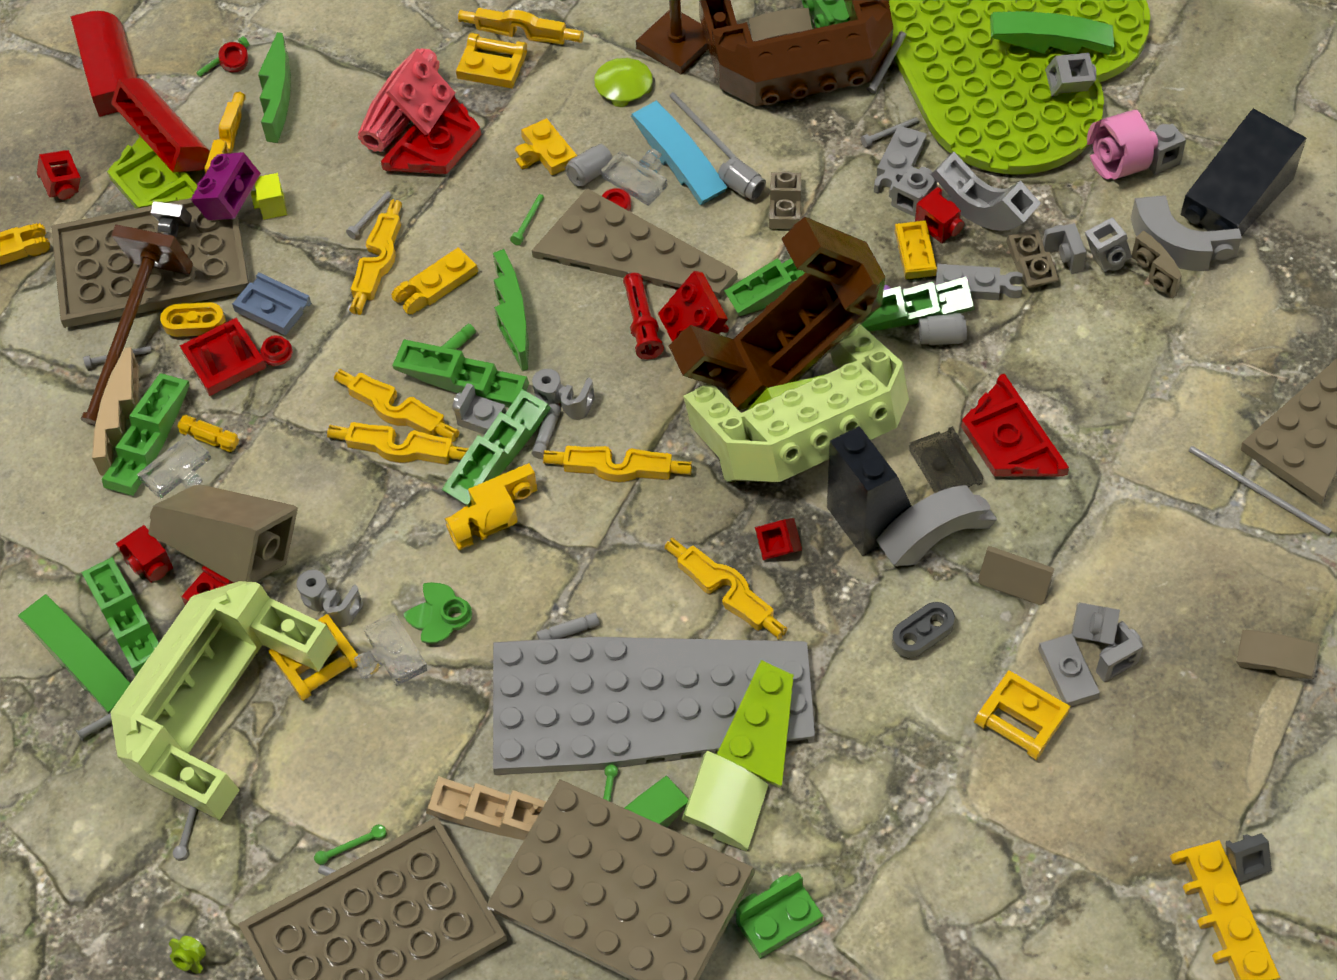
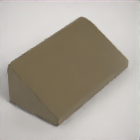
M988 546L978 583L1042 605L1051 586L1054 568Z

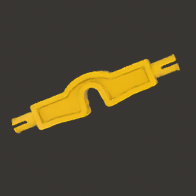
M478 8L476 13L460 10L458 13V22L475 24L477 30L509 37L515 35L518 26L524 30L527 39L530 41L563 45L565 40L582 43L584 38L583 30L566 28L564 22L538 18L531 13L521 10L501 12Z
M235 92L232 102L227 103L219 123V139L213 140L205 165V174L210 167L212 159L217 154L233 153L235 137L242 120L241 110L246 100V96L242 92Z
M394 199L390 200L387 212L378 215L375 226L366 241L367 251L379 256L362 257L359 259L356 275L351 286L354 299L349 308L350 312L355 315L356 313L358 315L362 314L366 300L371 301L374 299L381 278L390 271L395 262L394 243L401 227L398 215L402 208V203L399 200H396V202Z
M338 369V372L334 375V381L345 385L350 396L373 407L376 414L387 423L397 426H409L419 432L433 436L439 434L444 438L452 439V442H455V438L457 439L460 431L446 424L443 414L429 408L415 397H408L399 406H392L397 398V391L391 385L375 380L363 373H358L355 377L343 371V369Z
M351 422L349 428L330 424L327 430L328 438L346 440L348 448L376 452L382 458L398 463L422 460L446 465L450 459L461 460L468 448L453 446L452 439L433 436L416 430L411 431L402 444L396 445L394 444L396 432L391 426Z
M566 446L565 452L544 450L543 455L544 464L563 465L565 472L596 474L598 477L612 482H626L636 478L669 480L671 473L691 475L692 461H674L670 453L650 452L634 448L626 451L624 460L620 464L612 463V450L607 446Z
M673 537L670 538V542L667 541L664 549L677 558L678 568L692 578L705 593L710 594L723 585L731 587L722 599L725 609L746 621L757 631L764 627L777 639H781L782 635H785L788 628L773 617L774 610L770 605L749 590L746 579L737 570L727 565L716 564L693 545L687 549Z

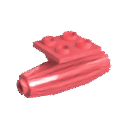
M418 48L413 51L392 72L370 104L358 132V139L369 150L382 152L407 127L410 121L424 135L429 134L456 92L437 72L439 60H437V56L432 50Z

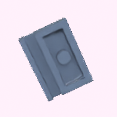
M258 272L256 275L257 279L253 283L250 282L232 303L234 311L286 336L304 314V308L312 304L310 296Z

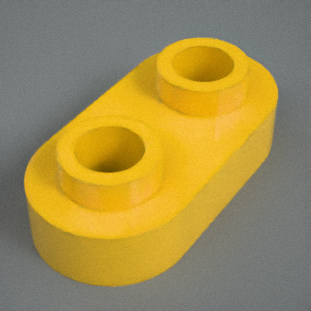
M211 302L173 304L165 308L160 316L164 331L174 337L200 336L226 322L222 308L218 304Z

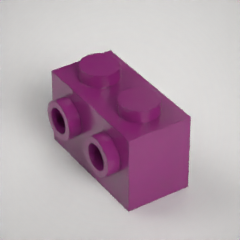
M244 152L217 154L212 159L203 179L197 184V189L190 200L207 220L235 219L261 173Z

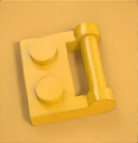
M470 33L467 39V46L456 69L457 79L513 89L527 54V43L517 41L515 44L482 38L480 34ZM478 50H488L513 56L512 58L481 53Z
M328 614L318 619V621L327 625L337 641V645L330 655L339 650L342 656L320 669L319 672L317 671L302 680L299 675L310 669V667L273 649L268 650L271 658L291 684L301 701L312 696L311 691L349 667L354 669L362 664L356 651Z
M1008 670L977 714L974 723L983 729L986 726L1027 750L1028 756L1038 760L1046 745L1068 715L1071 706ZM999 708L1038 731L1039 734L1036 738H1033L994 713Z

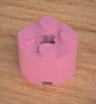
M1132 110L1092 123L1087 134V145H1093L1094 154L1090 155V159L1099 175L1105 179L1113 178L1114 180L1148 169L1153 160L1154 149L1158 147V138L1155 132L1149 130L1139 111Z

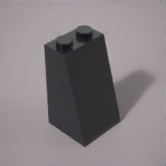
M1253 108L1186 193L1180 215L1207 231L1239 229L1242 236L1294 179L1307 138Z
M858 426L830 440L827 509L860 554L865 556L881 547L876 539L898 516L912 505L897 474L861 427Z

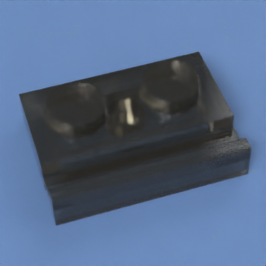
M953 426L948 428L946 432H936L910 442L909 451L934 493L955 486L967 485L969 488L975 484L978 486L982 485L984 476Z

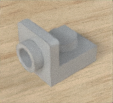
M1076 224L1057 225L1046 229L1043 238L1045 252L1059 251L1062 262H1067L1071 274L1083 272L1086 250Z
M469 383L466 384L462 393L459 392L455 396L452 405L458 426L484 435L500 411L506 414L505 405L477 396L474 385Z
M1079 602L1076 605L1071 634L1074 637L1114 645L1120 610Z
M1123 621L1117 624L1114 645L1110 644L1099 655L1096 673L1103 682L1136 665L1143 650L1139 634L1134 629H1129Z

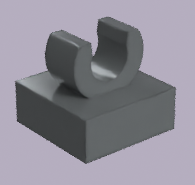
M153 201L151 214L159 221V232H164L163 234L172 235L176 238L178 226L190 227L192 215L183 205Z
M1262 833L1255 836L1243 835V840L1232 843L1230 840L1225 842L1227 857L1238 883L1272 871L1269 841Z

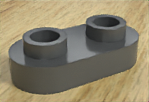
M942 602L926 604L896 625L892 635L894 650L899 655L908 658L921 655L952 632L955 620L953 610ZM933 621H938V622H940L942 625H941V626H933V625L931 624V622H933ZM910 639L913 640L915 644L908 645L905 644L904 641Z

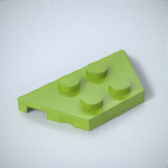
M140 135L133 146H126L121 153L120 159L115 161L107 171L110 180L135 209L152 206L153 201L168 203L189 199L197 189V184L186 172L173 173Z

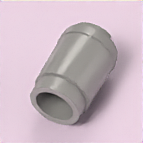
M598 144L572 158L567 163L565 171L569 180L574 185L585 186L613 164V157L607 147Z
M731 157L726 163L723 162L719 168V177L726 186L745 198L757 199L766 186V180L758 172L736 157Z
M954 313L919 319L920 344L946 345L963 343L967 340V327L964 315Z

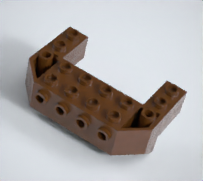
M699 0V18L719 88L754 106L764 104L772 105L778 101L792 98L801 99L807 95L820 92L829 93L835 89L849 86L857 87L870 82L881 67L892 45L893 23L889 0H844L850 18L848 22L758 41L752 40L747 22L737 24L730 0Z
M803 217L781 239L796 268L805 273L792 282L775 301L768 304L765 310L752 322L748 323L734 339L692 325L684 329L669 345L682 376L726 389L733 405L738 410L745 409L748 405L753 404L767 388L800 380L882 306L886 276L867 242L810 218Z

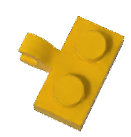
M547 118L521 129L522 139L525 143L515 148V152L519 155L515 161L521 169L528 168L540 160L551 175L565 170L567 163L577 156Z

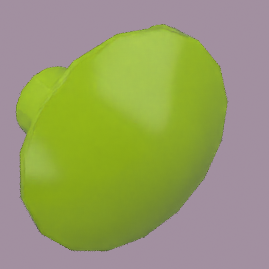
M616 58L608 61L597 70L594 76L595 88L599 94L611 100L615 107H625L630 101L641 98L653 88L651 71L647 65L636 59Z

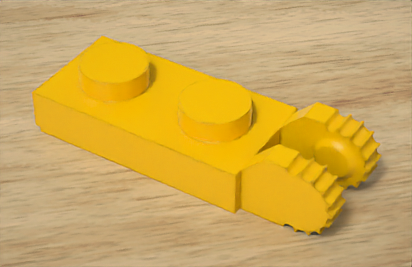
M33 223L32 225L29 224L20 228L15 227L0 232V265L27 257L28 255L38 256L50 250V242L44 237L46 234L45 226L40 223Z
M457 247L409 281L400 283L392 291L391 297L397 303L403 301L404 311L409 315H413L416 311L421 310L427 305H432L475 276L478 272L477 264Z

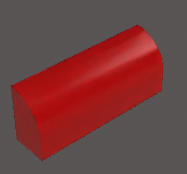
M89 11L70 16L89 90L98 116L116 113L118 110L111 102L118 79L137 78L123 25L115 15L105 11Z
M119 78L111 104L173 173L205 170L210 150L150 84L141 78Z

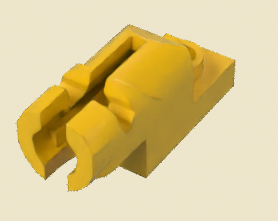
M530 463L468 489L472 506H465L455 514L444 518L447 523V530L456 549L459 551L473 545V535L484 540L488 536L511 527L518 522L513 501L525 499L531 493L538 491L535 472Z

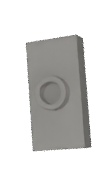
M1073 634L1039 643L1038 650L1062 702L1072 707L1099 699V689Z

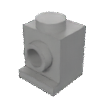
M1089 53L1055 56L1045 69L1052 97L1058 96L1060 93L1088 91L1096 81V67L1092 64Z
M1161 124L1157 129L1153 130L1158 138V147L1154 149L1153 160L1149 169L1154 175L1181 164L1186 139L1174 124Z
M910 166L898 183L895 182L893 185L891 206L915 217L916 203L937 187V181L931 176L932 171L926 167L917 169Z
M1113 217L1085 232L1092 256L1104 272L1119 270L1124 266L1126 260L1132 258L1127 242V234ZM1112 234V237L1101 243L1099 239Z

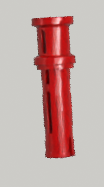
M635 272L629 273L623 278V284L626 289L633 319L630 331L637 342L635 352L641 359H654L661 355L664 350L663 342L658 338L657 334L659 325L657 320L651 317L642 275ZM648 344H651V350H649Z

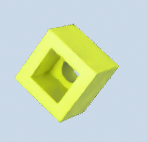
M278 173L259 176L255 183L256 190L250 191L254 209L260 208L263 220L287 215L284 193Z

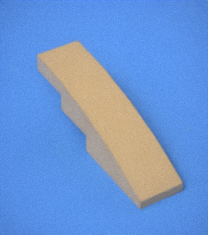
M131 347L124 348L110 375L100 402L94 429L92 459L100 476L105 475L114 462V447L117 446L126 433V419H130L129 415L139 403V365Z
M438 776L426 814L497 835L525 840L546 801L514 790L509 795L477 783L472 788Z

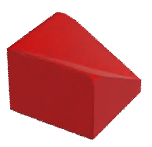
M794 518L755 527L763 560L802 550Z

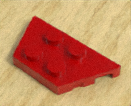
M454 95L429 134L424 135L413 124L381 160L382 169L398 172L448 174L481 136V128L475 119L469 116L464 104H460Z
M1005 373L1001 374L993 388L988 393L985 392L978 400V405L971 409L962 419L961 428L993 476L1068 475L1069 466Z

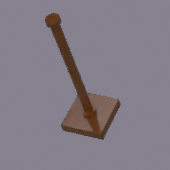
M669 0V10L636 40V49L680 75L708 50L701 23L681 12V0Z
M115 224L111 236L131 263L138 264L140 267L87 412L82 413L81 420L87 424L94 426L96 424L102 396L110 375L125 347L153 268L190 274L193 263L175 236Z

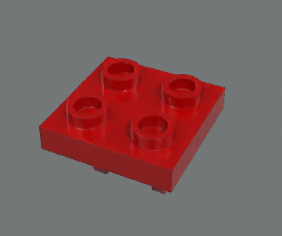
M693 271L658 312L672 342L690 325L719 335L721 332L727 333L729 331L727 324H725L728 318L703 272Z
M237 317L179 345L182 354L209 396L267 368L265 360Z

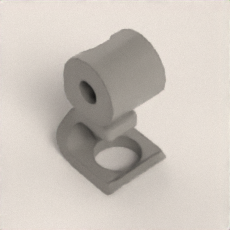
M542 369L533 376L532 383L535 397L546 402L548 405H559L561 402L563 411L574 420H580L587 416L595 400L591 378L588 377L580 395L572 400L574 395L573 386H563L560 376L555 370Z
M314 569L307 570L297 579V589L300 592L304 605L317 612L324 609L325 613L330 616L337 627L348 626L363 606V601L356 584L352 586L342 603L337 606L341 600L339 591L334 589L330 591L326 577L322 572Z

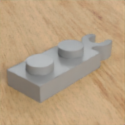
M898 125L877 167L878 177L874 181V193H878L881 187L887 186L890 188L889 197L892 198L893 185L895 182L898 183L910 166L914 167L926 143V133Z
M937 264L936 285L967 277L973 299L999 300V293H1004L1010 298L1021 297L1022 286L1011 285L1021 284L1022 273L1020 272L1000 275V268Z

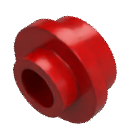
M273 335L265 339L260 353L266 364L279 366L291 359L293 349L291 343L284 337Z

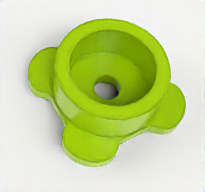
M183 936L180 940L175 938L170 940L169 946L172 948L170 958L173 964L183 971L191 970L194 973H200L203 970L200 962L206 955L203 945L190 936Z

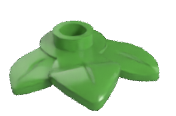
M434 582L423 584L426 602L404 613V618L413 628L422 630L421 642L431 644L447 639L453 630L466 627L472 619V609L466 600L456 597L450 586ZM453 613L461 614L458 617H450Z

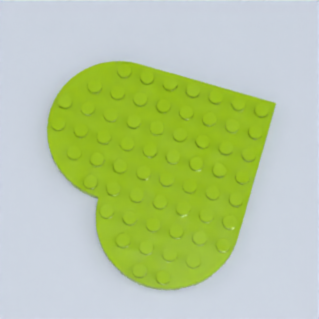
M889 0L893 23L892 45L900 31L906 33V37L898 49L894 60L930 132L943 148L949 153L955 152L963 162L983 170L1003 174H1031L1047 171L1071 161L1089 146L1087 145L1088 130L1091 124L1101 120L1103 115L1104 96L1100 82L1120 74L1134 63L1144 49L1150 24V10L1147 0ZM1015 11L1056 13L1113 25L1114 48L1108 55L1081 47L1077 54H1090L1091 62L1096 67V81L1088 91L1060 93L1058 96L1052 97L1045 69L1055 56L1071 55L1074 53L1050 46L1045 54L991 38V14L993 12Z

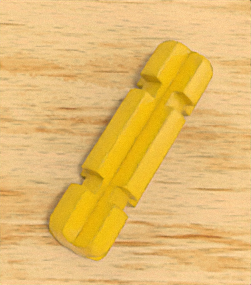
M184 415L178 422L177 427L181 434L189 437L194 435L195 439L215 447L221 445L220 448L233 452L239 444L236 433L228 430L222 432L223 428L202 420L196 422L194 417Z

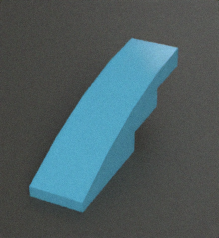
M657 100L631 114L632 119L663 165L668 164L681 185L686 183L699 205L726 191V184L721 180L719 174L703 152Z

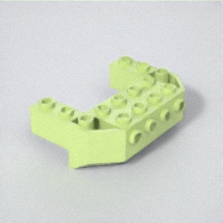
M860 325L831 351L832 362L839 369L817 377L798 388L788 390L767 402L759 403L745 412L740 413L720 390L711 384L700 386L683 397L691 428L719 457L723 476L727 482H781L829 460L830 440L858 426L861 427L870 440L896 429L909 401L903 362Z
M238 581L192 596L111 711L117 757L136 777L220 820L240 789L225 772L190 755L189 752L262 645L319 672L337 645V641L326 624L269 598L263 587L256 582Z

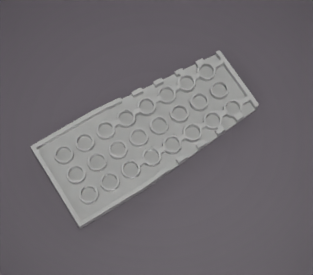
M584 637L493 642L494 775L602 770L610 764L616 767L646 764L648 759L665 757V761L680 760L681 755L701 753L702 757L706 751L715 754V751L719 750L761 660L794 675L787 742L807 739L808 743H813L815 730L807 642Z

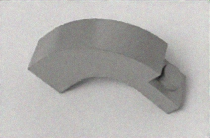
M955 152L951 153L931 173V176L950 195L947 200L956 204L961 210L963 217L988 229L999 231L1014 229L1024 223L1041 204L1021 180L1006 189L995 188L986 184L974 174Z
M1166 195L1135 198L1131 222L1136 237L1142 231L1147 232L1165 248L1178 268L1191 271H1208L1211 260L1223 261L1237 257L1242 240L1239 229L1204 232L1191 230L1174 219L1170 212Z
M967 485L955 486L934 493L911 506L898 516L881 533L876 541L894 566L916 565L927 551L944 537L963 529H990L997 521V518L990 510V505L986 499L980 495H973Z

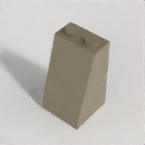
M195 484L153 505L150 512L151 521L148 534L234 583L238 581L256 582L286 565L298 508L291 504Z

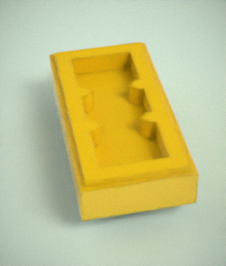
M926 220L895 224L894 231L905 279L936 276L937 267Z

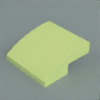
M706 751L703 755L682 820L713 832V839L747 851L768 784L732 761Z

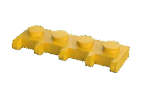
M1220 840L1171 854L1172 864L1186 862L1193 881L1183 885L1185 894L1190 895L1198 892L1207 911V916L1197 920L1200 929L1213 926L1223 950L1212 955L1215 964L1228 961L1236 980H1279L1278 971Z

